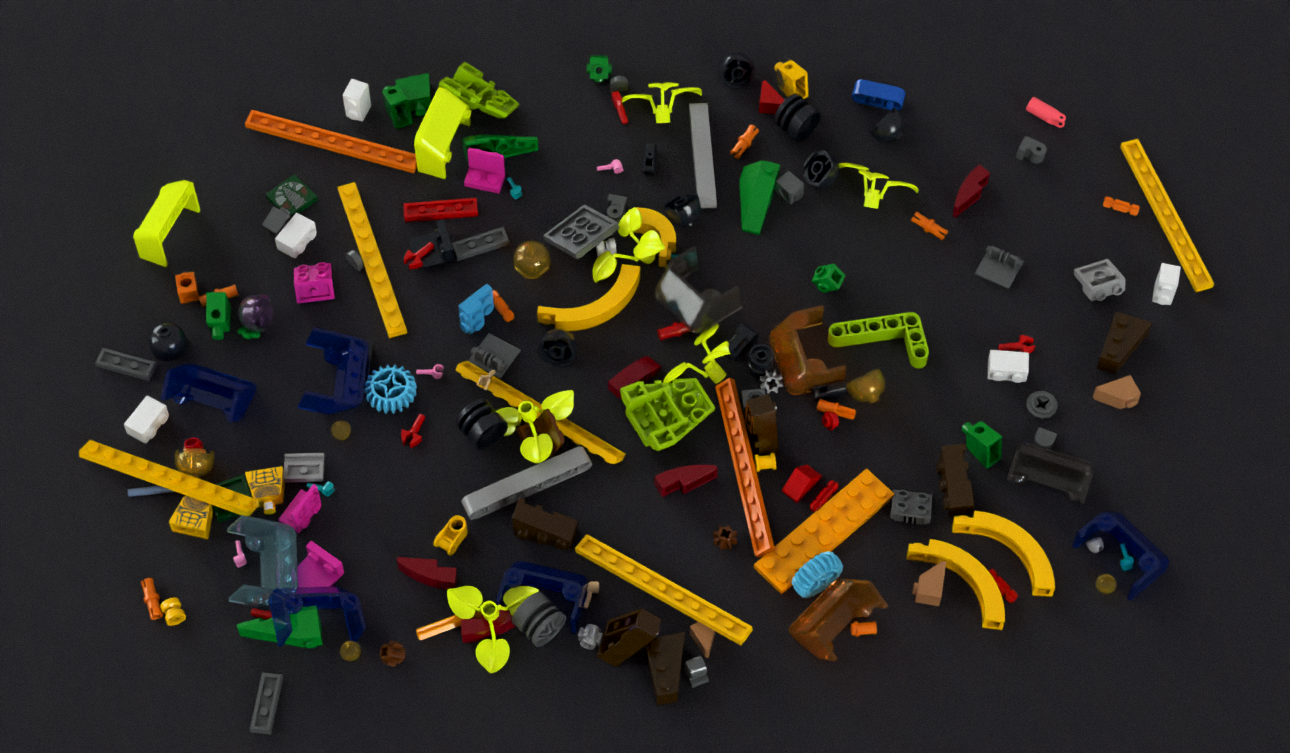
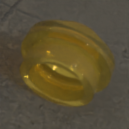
M338 421L332 426L331 432L335 438L344 440L350 435L351 427L345 421Z
M1103 574L1097 578L1096 587L1101 593L1109 594L1115 590L1116 581L1113 576Z
M347 641L341 646L340 654L344 660L354 661L360 656L361 649L356 642Z

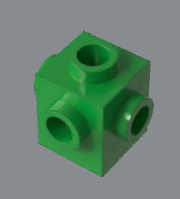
M608 55L590 56V63H587V74H590V79H594V82H604L605 79H608V74H612V64H608ZM601 67L602 70L598 71L596 68Z
M835 264L819 266L815 270L812 282L823 293L839 290L845 274Z

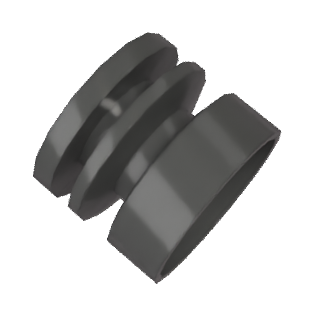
M536 592L529 596L517 608L512 617V623L522 633L526 632V637L532 640L536 647L543 646L553 639L566 621V616L556 606H552V602L542 592Z

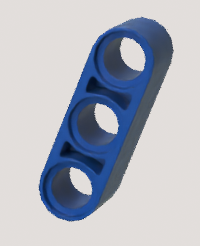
M860 79L855 82L851 98L856 103L892 110L895 107L899 111L902 109L906 93L899 87Z

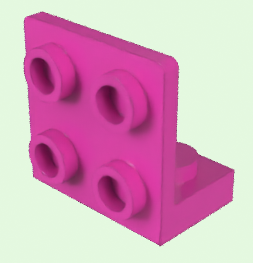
M469 148L467 151L469 169L464 186L500 194L505 179L504 156L496 152L491 153L481 149Z
M320 262L316 265H300L294 268V287L297 304L335 299L331 263Z
M313 484L308 492L301 489L278 519L279 523L298 534L302 529H305L309 525L313 514H316L321 508L318 487Z
M310 541L306 545L307 557L290 574L288 580L313 599L319 601L344 574V569L341 561L313 541Z

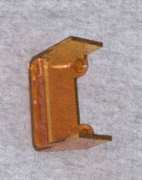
M823 305L791 313L772 329L769 334V342L782 374L785 387L792 395L811 392V388L817 385H826L845 380V365L826 369L824 362L820 359L807 360L797 333L799 329L822 324Z
M840 578L834 581L797 618L788 631L796 641L817 658L836 661L838 658L832 651L834 645L831 641L854 617H867L872 613L874 607L886 609L888 605L871 581Z

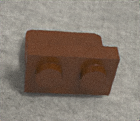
M545 409L538 419L533 422L537 436L548 434L552 439L553 449L547 458L549 459L563 445L564 435L556 424L554 414L549 409ZM529 424L517 428L522 442L528 437H534Z

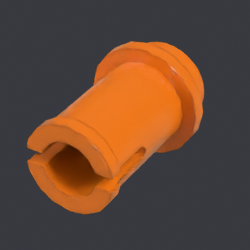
M855 621L850 625L851 635L859 637V635L877 634L875 621L862 623Z

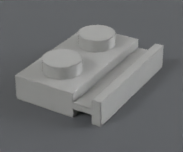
M324 453L285 454L284 483L324 482Z

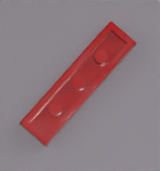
M477 198L403 203L405 222L478 216Z

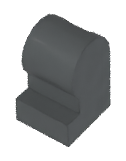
M1025 136L1018 148L1016 158L1023 160L1026 157L1032 163H1041L1044 160L1047 148L1043 143Z
M609 194L607 199V217L619 224L626 212L627 197Z
M701 656L685 661L684 672L692 688L709 682L706 674L707 668Z

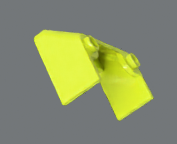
M439 87L414 140L418 172L442 179L446 178L445 165L447 162H450L452 157L449 146L459 124L467 126L471 124V110H469V106L446 88Z
M182 180L168 183L161 188L158 198L139 229H136L133 235L140 258L167 267L168 263L162 246L164 239L183 208L197 213L200 212L193 182Z

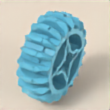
M387 364L386 368L383 369L380 366L379 371L373 370V375H368L369 381L365 382V387L367 388L364 390L365 394H367L366 399L368 403L370 402L372 408L376 407L378 412L382 409L385 414L389 410L394 414L397 409L402 412L403 406L408 408L409 402L413 403L417 385L413 375H411L409 370L405 371L403 366L398 369L396 364L393 368H390Z
M827 551L816 555L813 559L804 563V566L799 568V571L795 573L791 584L794 586L795 591L802 598H809L831 586L836 581V578L840 576V573H842L843 565L841 560L833 552Z

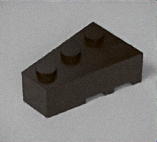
M1116 311L1097 369L1116 374L1133 351L1149 335L1153 323Z
M769 394L749 399L746 402L745 426L754 455L758 454V456L770 455L771 453H774L775 456L779 455L776 424L777 405L774 400H771Z
M966 444L942 446L939 462L936 463V473L941 477L939 481L940 492H944L945 497L943 498L944 510L947 509L948 517L972 514L974 508L971 480L969 481L966 470L969 469V465L964 460Z
M519 497L512 517L514 536L521 540H533L541 545H553L560 550H571L578 531V521L555 511L553 514L545 512L540 505L533 507L525 504V499Z
M641 608L608 620L596 657L617 667L656 638L660 631L661 619Z
M685 632L656 637L645 645V653L657 705L678 701Z

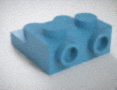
M488 284L458 305L460 327L465 333L471 335L475 331H479L485 324L484 316L489 315L494 309L493 292Z

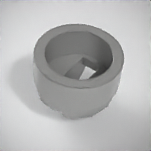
M1101 537L1086 542L1090 552L1098 553L1103 550L1104 545Z

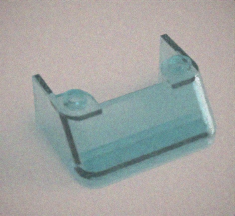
M241 515L227 528V532L245 536L246 546L251 551L260 553L261 587L243 584L229 597V601L252 606H263L292 599L298 593L297 544L294 528L288 524Z

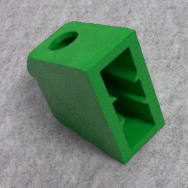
M429 73L395 80L396 85H399L408 99L410 111L415 110L417 116L424 115L426 113L425 108H428L431 104Z
M399 85L393 87L386 86L382 91L385 109L395 129L413 124L408 99Z
M226 292L206 293V323L210 332H212V339L222 340L224 332L230 331L231 304Z
M983 421L978 422L974 426L970 422L963 425L961 430L966 434V447L986 469L1001 459L1002 436Z

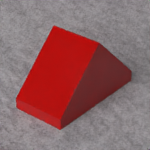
M764 80L761 88L759 113L775 114L779 106L784 102V99Z
M808 464L797 467L783 487L782 492L798 503L822 478V475Z

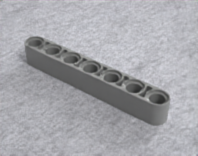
M689 104L696 194H698L702 208H716L717 200L708 104Z
M582 446L576 447L468 494L461 500V503L469 518L472 520L518 501L519 497H528L588 470L592 466V462Z

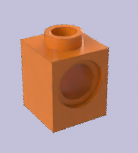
M184 272L175 275L181 304L200 300L194 272Z

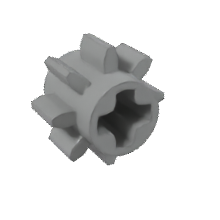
M776 369L773 372L765 370L766 375L760 376V380L764 382L761 384V389L766 388L767 394L770 391L778 393V387H783V383L779 381L783 378L782 374L777 375ZM772 379H775V382H772V384L768 383V381L770 382Z
M587 624L585 629L581 627L577 635L580 645L590 650H593L596 645L600 646L603 633H600L601 629L593 624Z

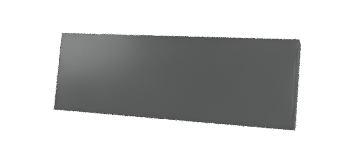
M504 227L453 242L451 245L457 261L510 245V241Z
M102 348L95 363L96 367L150 381L157 366L154 361Z
M262 672L250 732L271 735L283 681L282 674Z

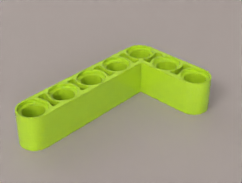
M914 312L834 323L829 327L828 343L832 347L904 338L911 365L915 368H923L927 364L929 349L920 317Z

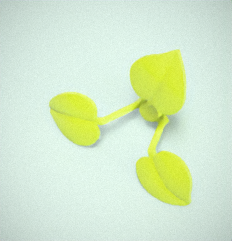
M672 82L663 84L652 83L648 84V87H658L661 89V105H657V109L652 99L653 95L630 94L622 98V103L631 98L649 100L653 108V114H656V123H670V113H672L675 95L682 92H693L702 96V90L696 87L671 90L672 96L668 108V105H664V90L666 91L670 87H677L679 84Z
M839 163V169L844 167L856 168L859 170L858 173L863 175L865 207L878 209L880 199H883L887 188L890 186H906L918 194L917 186L901 181H887L881 194H879L880 190H875L876 178L889 179L888 176L881 173H871L869 168L862 165ZM867 178H868L870 181L872 180L871 189H869V190H868Z
M637 208L630 209L618 224L620 227L618 229L619 234L623 237L630 234L638 244L633 251L635 256L616 253L612 255L610 251L600 254L593 266V279L595 283L608 278L614 272L617 265L616 257L631 259L636 262L641 260L645 264H650L654 261L655 254L665 249L659 234L654 230L646 232L640 241L634 235V231H637L642 223V215Z
M718 323L701 333L694 342L696 346L702 343L708 354L702 361L703 364L709 362L704 367L706 371L704 372L690 363L686 364L683 362L665 376L663 383H670L687 368L697 371L705 378L709 376L715 384L726 377L727 374L715 359L730 354L728 341L718 345L711 352L706 344L707 339L717 331Z
M573 390L550 395L543 401L541 405L542 410L537 405L534 406L532 402L524 401L519 405L518 410L513 407H505L496 411L508 423V429L504 436L512 435L516 431V426L521 425L522 419L529 423L534 437L526 438L520 447L521 454L526 460L541 463L550 456L553 449L552 439L548 434L537 436L533 422L537 418V412L541 414L545 409H549L554 414L556 420L567 418L572 413L574 407Z
M462 586L447 590L449 606L457 617L464 620L472 619L476 611H481L484 618L488 620L492 640L484 639L477 645L476 657L478 662L489 673H495L506 664L510 655V647L505 639L496 640L493 621L498 618L499 610L507 611L510 609V614L513 616L523 601L534 593L539 592L538 589L530 586H518L509 589L503 596L506 607L497 606L493 601H486L482 604V594L473 586Z

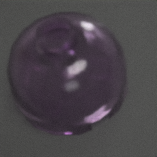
M250 295L242 300L237 315L244 328L255 332L267 331L265 330L266 326L270 327L273 320V307L269 306V297L266 295Z

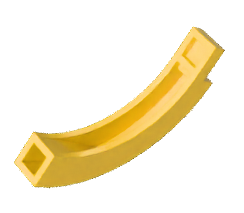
M622 264L619 277L614 286L600 299L588 305L566 309L538 306V322L546 325L555 324V329L578 331L595 327L608 321L625 308L635 294L640 280V266Z
M974 511L973 518L965 515L954 516L952 533L977 534L1003 543L1020 558L1026 567L1031 581L1032 595L1053 596L1055 580L1052 567L1044 550L1028 532L1006 518L987 512Z
M930 539L928 546L922 543L909 544L907 560L935 564L945 561L946 568L957 573L969 584L980 603L982 628L1003 629L1005 610L1001 592L992 575L976 558L959 547L939 540Z

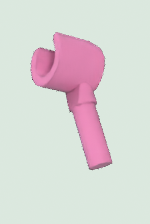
M618 159L613 160L611 164L597 166V171L613 169L616 174L623 172L622 164Z
M436 364L433 369H417L416 374H429L435 379H440L443 373L436 371H443V366Z
M236 541L238 555L233 557L237 568L246 565L247 561L241 548V542Z

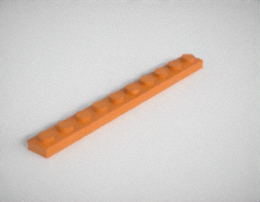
M251 110L245 122V127L406 172L414 173L417 168L416 154L263 112Z
M728 378L716 385L715 388L754 554L756 557L761 558L775 550L735 380Z

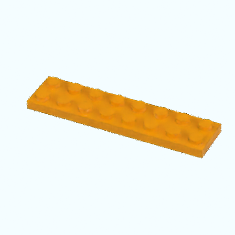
M866 468L818 511L775 546V550L765 554L754 564V569L777 591L783 594L792 586L791 583L795 573L804 566V563H807L810 559L823 552L833 551L892 500L895 494Z

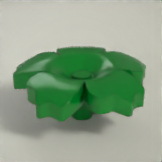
M244 326L238 329V334H241L243 338L260 337L261 330L257 327Z

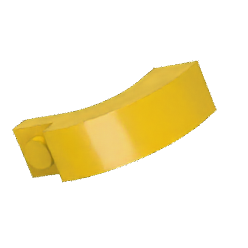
M636 207L642 215L641 227L634 231V233L645 234L650 230H654L659 234L665 246V249L659 253V267H666L667 260H671L672 252H676V233L674 227L661 213L647 208Z

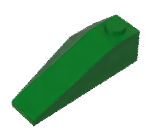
M479 134L462 138L463 150L468 166L467 151L469 148L481 149L491 153L496 152L503 155L504 158L538 151L537 137Z
M762 160L744 166L739 180L742 231L760 235L775 191L776 180L779 179L780 164Z
M317 606L291 609L290 614L280 616L279 613L272 614V617L268 620L258 618L237 624L239 634L242 637L307 648L323 645L322 626Z

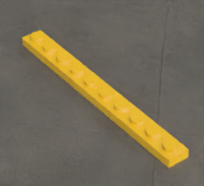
M1134 139L1121 143L1120 148L1195 292L1213 288L1214 282L1140 141Z
M355 182L337 187L388 337L392 338L406 334L407 329Z
M469 361L459 363L456 371L461 373L463 378L471 379L478 383L481 375L486 376L489 374ZM495 376L491 377L488 390L494 396L505 399L513 407H519L522 402L530 401L534 406L537 405L542 410V404ZM566 418L556 420V424L563 435L571 438L575 444L588 448L587 450L590 453L600 455L610 464H616L623 460L626 453Z
M89 440L79 450V457L247 518L259 506V501L255 498Z
M588 534L575 547L576 553L739 645H742L753 631L752 626Z

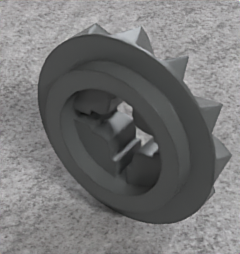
M1036 391L1028 397L1026 406L1028 413H1032L1034 418L1040 417L1043 420L1047 417L1050 418L1056 413L1058 404L1052 394L1046 391ZM1040 403V404H1042V405H1043V404H1046V405H1045V408L1043 409L1042 407H1039V408H1038V404Z

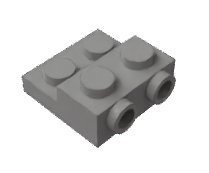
M1109 259L1074 269V276L1083 285V292L1091 301H1102L1106 296L1120 295L1125 291V277Z

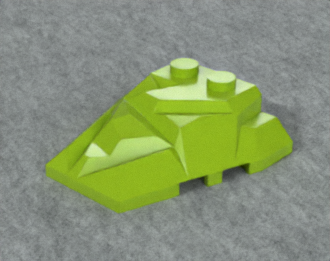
M466 62L458 67L452 79L446 76L440 81L438 88L448 89L465 102L469 109L479 108L480 111L496 118H506L519 105L504 90L497 91L494 88L495 83L493 81L487 83L482 78L484 74Z
M697 378L674 379L672 383H662L661 380H657L654 384H644V381L620 389L622 401L626 406L625 413L644 445L647 447L651 446L656 451L675 445L715 410V406Z

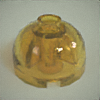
M531 240L520 244L515 250L513 257L515 270L521 273V276L524 278L533 279L541 277L542 273L549 270L551 264L548 249L538 241Z
M876 369L866 373L861 378H856L846 386L853 399L862 403L868 401L869 404L880 400L879 395L885 389V379L880 369Z
M183 449V453H179V450H176L174 457L175 466L179 472L200 479V476H205L212 470L215 453L211 451V454H206L205 449Z

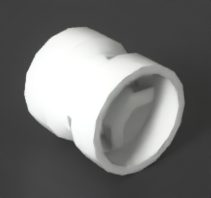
M614 238L602 241L596 246L597 257L605 251H610L612 255L614 253L617 254Z

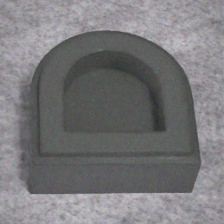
M624 76L613 77L610 80V92L628 91L627 78Z
M354 250L346 254L347 262L360 272L364 265L359 254Z
M1039 427L1034 443L1039 449H1050L1054 444L1057 434Z

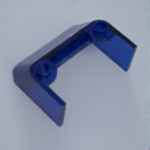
M314 327L305 345L324 349L323 357L325 361L329 364L337 365L334 395L332 397L305 391L297 408L322 414H332L358 407L363 400L368 343L362 338Z
M184 364L167 370L160 400L164 401L173 398L175 402L185 404L186 401L192 400L223 410L224 414L227 415L228 422H234L245 415L255 395L257 384L196 364Z
M1102 512L1076 534L1073 543L1074 548H1077L1098 529L1103 532H1110L1139 559V567L1145 575L1132 585L1127 597L1129 601L1163 574L1169 565L1168 557L1119 512Z
M516 561L505 571L495 601L497 606L501 605L504 607L503 596L509 588L519 587L522 583L562 592L566 600L575 602L570 622L571 633L576 632L588 588V580L584 575L525 561Z
M341 587L276 588L269 596L278 647L284 645L293 631L289 614H297L302 607L317 606V609L342 608L345 613L351 644H355L366 629L360 599L354 593Z

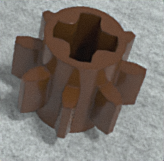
M720 525L719 531L713 532V537L715 538L714 545H718L721 551L723 549L731 550V545L737 544V538H735L737 531H732L730 525L727 527Z
M390 640L389 644H384L380 649V658L387 666L396 667V663H401L405 658V649L403 644H399V641Z

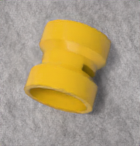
M177 597L166 599L160 605L162 613L166 615L167 625L170 626L177 625L186 619L185 612L180 608L181 603Z

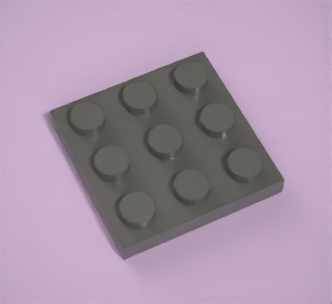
M584 204L545 233L543 237L546 242L579 259L620 227L618 222Z

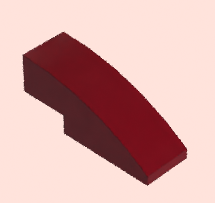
M980 164L971 171L959 189L952 215L954 218L980 199L982 188L988 184L990 172Z
M645 356L624 368L608 381V390L622 401L620 393L622 387L642 381L645 384L662 367L649 356Z
M690 465L671 469L655 476V487L662 497L678 489L684 495L717 478L718 468L716 465Z
M397 557L398 569L410 578L443 590L457 588V568L439 567L437 559Z
M499 610L498 618L493 621L495 636L515 627L512 623L513 616L510 614V610ZM483 614L482 619L461 620L463 643L492 638L489 622L484 618Z

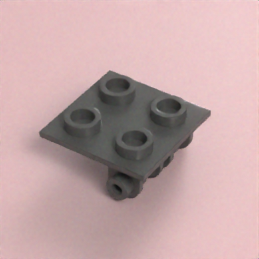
M988 245L986 254L975 275L1009 289L1024 260L1020 259V256L1010 255V252L1005 253V250L1001 251L994 245Z
M488 333L480 346L472 348L471 353L473 355L468 361L488 373L491 370H495L494 376L501 379L521 350Z
M893 489L895 495L892 497L890 519L904 522V516H906L905 523H908V517H912L911 524L914 523V518H916L915 524H930L932 495Z

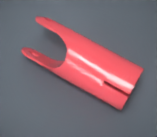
M1036 97L1029 101L1026 111L1058 128L1064 127V121L1066 120L1064 114Z

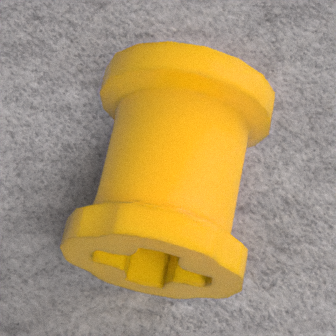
M774 453L765 456L754 455L756 472L771 468L776 470Z

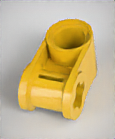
M453 516L442 531L438 533L433 545L444 549L448 555H453L468 534L465 519L462 516ZM456 526H462L459 530L454 529Z

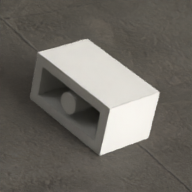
M354 79L350 80L343 93L346 117L363 122L371 107L367 83Z
M296 213L275 238L277 249L296 259L299 254L303 253L309 241L315 238L317 233L315 222Z
M1161 264L1154 285L1152 302L1161 305H1171L1178 287L1180 266Z
M990 350L988 357V379L1013 381L1015 383L1026 382L1029 373V353Z
M147 395L124 423L127 434L146 444L156 435L161 424L167 421L169 413L166 405Z

